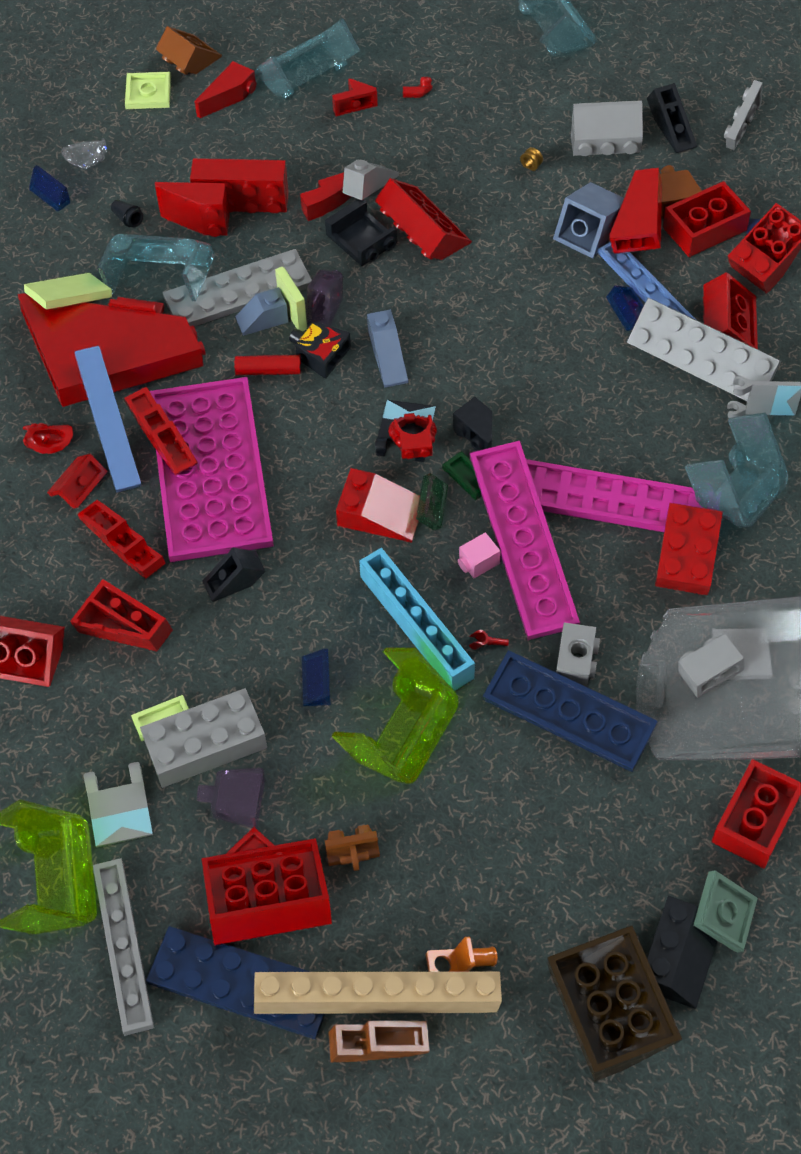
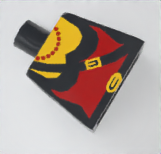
M317 322L312 323L306 332L297 328L293 329L289 340L296 344V355H300L301 362L325 379L351 348L349 332Z

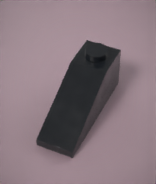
M673 83L654 89L647 97V101L655 122L674 151L679 153L697 147L676 84Z

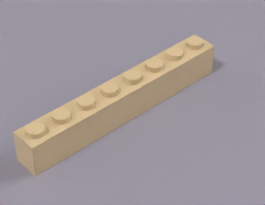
M255 972L254 1014L497 1012L502 1002L500 972Z

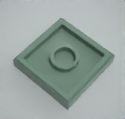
M716 870L709 871L694 926L731 950L744 952L758 898Z

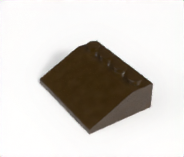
M632 925L547 957L548 969L594 1082L624 1071L682 1041L676 1023Z

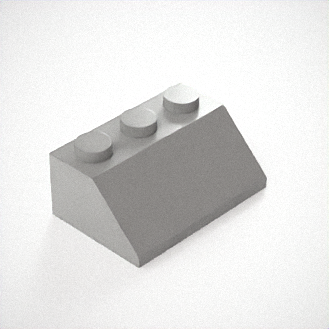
M642 100L573 104L571 126L573 156L633 154L641 152L643 139Z

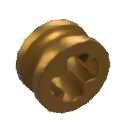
M530 147L521 155L520 161L524 167L535 171L542 164L543 156L537 149Z

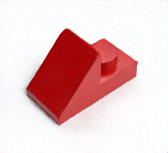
M348 79L349 91L332 95L335 116L378 106L376 87L354 79Z

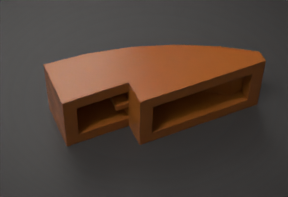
M368 1021L365 1025L335 1024L329 1031L331 1062H357L399 1058L430 1052L427 1021Z

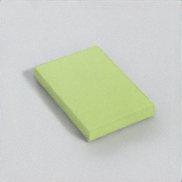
M91 273L24 284L25 293L46 310L112 297V289Z

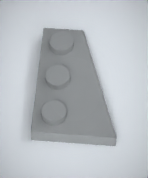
M754 80L751 87L746 88L742 98L744 102L741 107L738 106L733 116L734 122L732 126L728 125L725 131L726 148L735 150L746 131V121L751 123L755 110H759L762 102V82Z

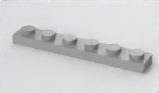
M122 858L95 864L93 869L123 1034L126 1036L153 1029L154 1022Z

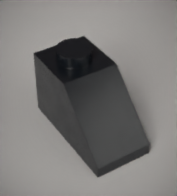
M232 548L202 582L211 601L215 602L253 586L266 571L256 551Z

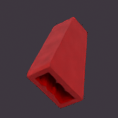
M659 167L635 170L610 232L609 239L614 254L661 248L662 180Z

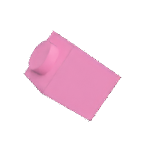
M485 532L459 547L458 564L463 572H469L473 578H476L500 564L501 551Z

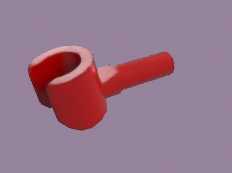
M478 630L469 636L478 640L469 645L473 650H477L485 644L508 646L509 644L508 639L489 637L483 630Z

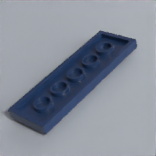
M509 650L483 695L484 701L631 772L634 771L658 725L657 720Z
M170 926L146 979L149 985L315 1040L325 1014H254L255 972L310 971L226 944L214 945V941Z

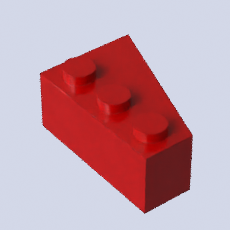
M104 579L101 580L70 621L78 633L153 651H158L173 631L166 618Z

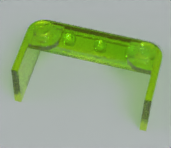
M385 648L383 653L399 669L393 679V690L401 701L377 742L373 738L367 737L364 733L334 732L332 737L359 764L396 782L411 784L417 780L458 708V696L416 648Z
M21 799L0 811V825L14 828V838L17 846L24 852L34 854L38 905L27 904L0 920V928L29 934H41L80 927L92 922L97 916L90 832L86 820L76 813Z

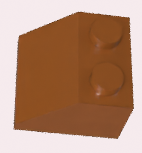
M169 26L166 27L156 47V50L163 55V60L176 64V69L186 75L189 72L197 74L222 57L220 53L194 34Z

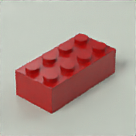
M193 158L190 183H225L229 212H287L289 191L285 160Z

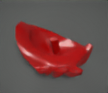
M33 423L23 426V430H27L23 439L24 445L42 454H52L63 450L70 444L73 437V428L70 425L48 426L44 423Z

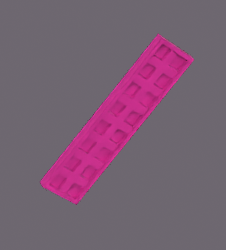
M526 459L542 509L545 512L664 532L669 503L717 511L720 508L721 492Z

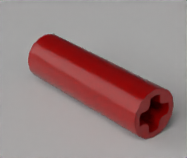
M300 355L235 356V375L300 374L301 357Z

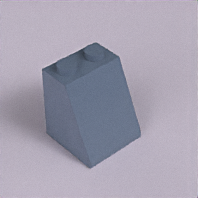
M588 183L565 198L553 239L594 258L598 253V248L605 245L609 240L610 232L624 198L594 183Z

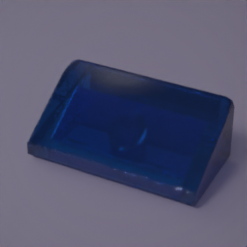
M36 165L33 169L29 190L56 211H60L70 204L67 187Z
M614 286L606 298L626 331L633 330L644 306L632 287Z
M322 649L302 656L303 707L331 705L328 649Z

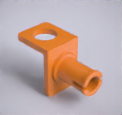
M464 937L455 949L429 950L426 952L428 972H440L435 967V959L443 957L449 962L450 970L448 972H469L473 967H494L497 964V951L495 947L472 948L470 937Z

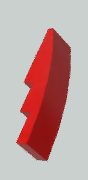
M147 387L124 398V402L175 476L198 464L173 421L169 420L161 405L156 403Z
M99 500L94 501L77 514L79 519L145 579L165 564L163 556L149 547L145 539L132 530L124 518Z

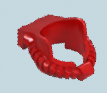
M414 413L404 414V417H399V419L394 418L388 432L391 439L400 448L402 459L432 456V444L436 440L435 436L437 433L432 416L420 417V415L415 416ZM408 423H415L425 428V430L418 434H409L404 432L401 427Z

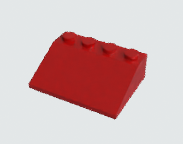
M316 838L201 858L214 945L332 924L329 895Z

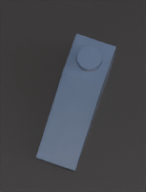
M391 309L367 314L368 334L384 388L408 383Z

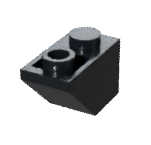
M474 396L453 413V429L458 436H464L469 440L476 451L492 448V410Z

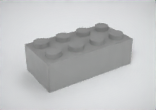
M246 688L140 727L162 788L267 748L265 733Z

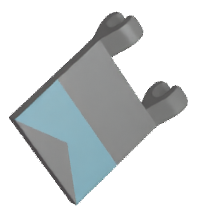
M736 376L733 379V385L742 386L734 387V394L741 396L749 392L746 405L737 401H730L728 403L727 409L734 408L737 410L729 411L728 418L736 419L743 415H796L801 398V382L751 381L742 376Z
M139 762L128 765L132 783L99 790L95 773L88 772L84 774L96 848L153 835L143 774Z

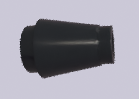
M115 200L111 204V211L114 212L125 226L137 227L142 223L143 213L140 207L121 200Z

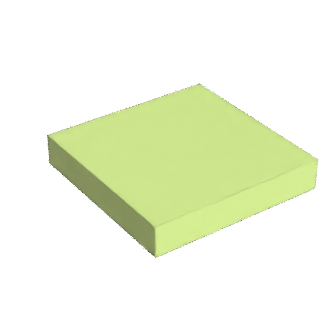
M127 73L125 108H170L171 73Z
M283 266L275 269L277 288H280L287 304L288 316L297 329L301 331L307 330L304 297Z

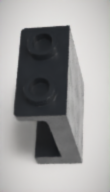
M364 199L355 200L325 220L326 235L360 266L375 261L380 254L386 250H392L397 244V229L394 226L390 229L385 228L367 212V202Z

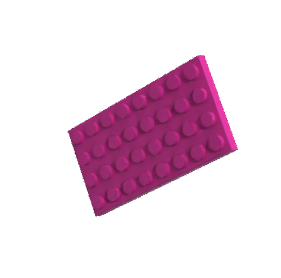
M243 377L150 391L157 404L161 405L169 420L173 421L198 462L197 465L175 476L156 450L170 562L227 554L232 548L254 550L274 547L248 378Z

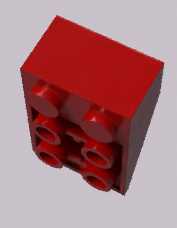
M775 203L728 255L730 266L767 294L784 276L801 250V220Z

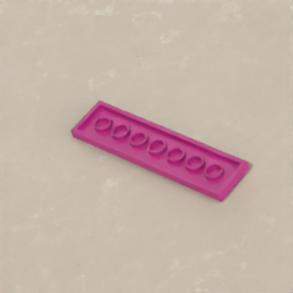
M520 441L470 453L472 466L498 548L501 551L500 554L527 639L531 640L562 632L564 622L580 625Z

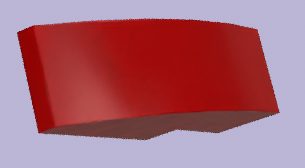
M344 172L319 180V188L300 194L301 209L308 221L335 210L352 197L343 193Z

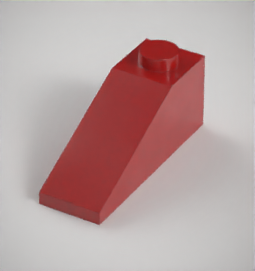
M232 61L194 101L197 117H205L244 100L249 93L252 94L257 85L255 71Z

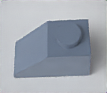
M279 287L255 294L235 316L243 336L289 322L287 304Z

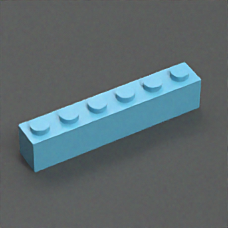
M380 548L361 559L359 562L362 580L450 691L454 692L473 680L475 662L386 552Z

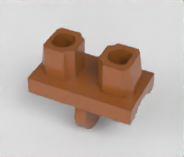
M368 824L358 826L355 829V835L344 837L343 831L340 830L330 831L328 833V840H325L329 866L352 863L353 870L359 871V862L380 857L377 832L372 831Z

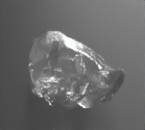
M102 138L101 141L75 143L63 147L61 153L65 160L76 167L84 169L91 168V166L95 167V164L102 162L105 158L104 155L107 150L106 141Z

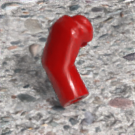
M421 77L420 85L417 87L403 86V98L423 97L432 90V79L430 77Z

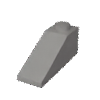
M356 160L344 169L343 193L363 200L385 186L390 178H397L399 172L365 160Z

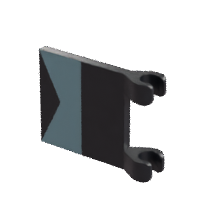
M387 400L379 434L375 442V455L385 456L388 441L394 442L388 432L394 418L399 419V417H404V414L414 413L415 416L420 415V417L431 415L433 421L436 406ZM408 423L401 427L404 432L409 434H418L425 430V428L415 423ZM416 457L415 461L424 462L426 457Z

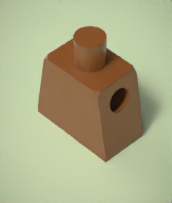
M671 165L661 169L662 217L665 214V207L701 192L700 187L688 170L675 171Z

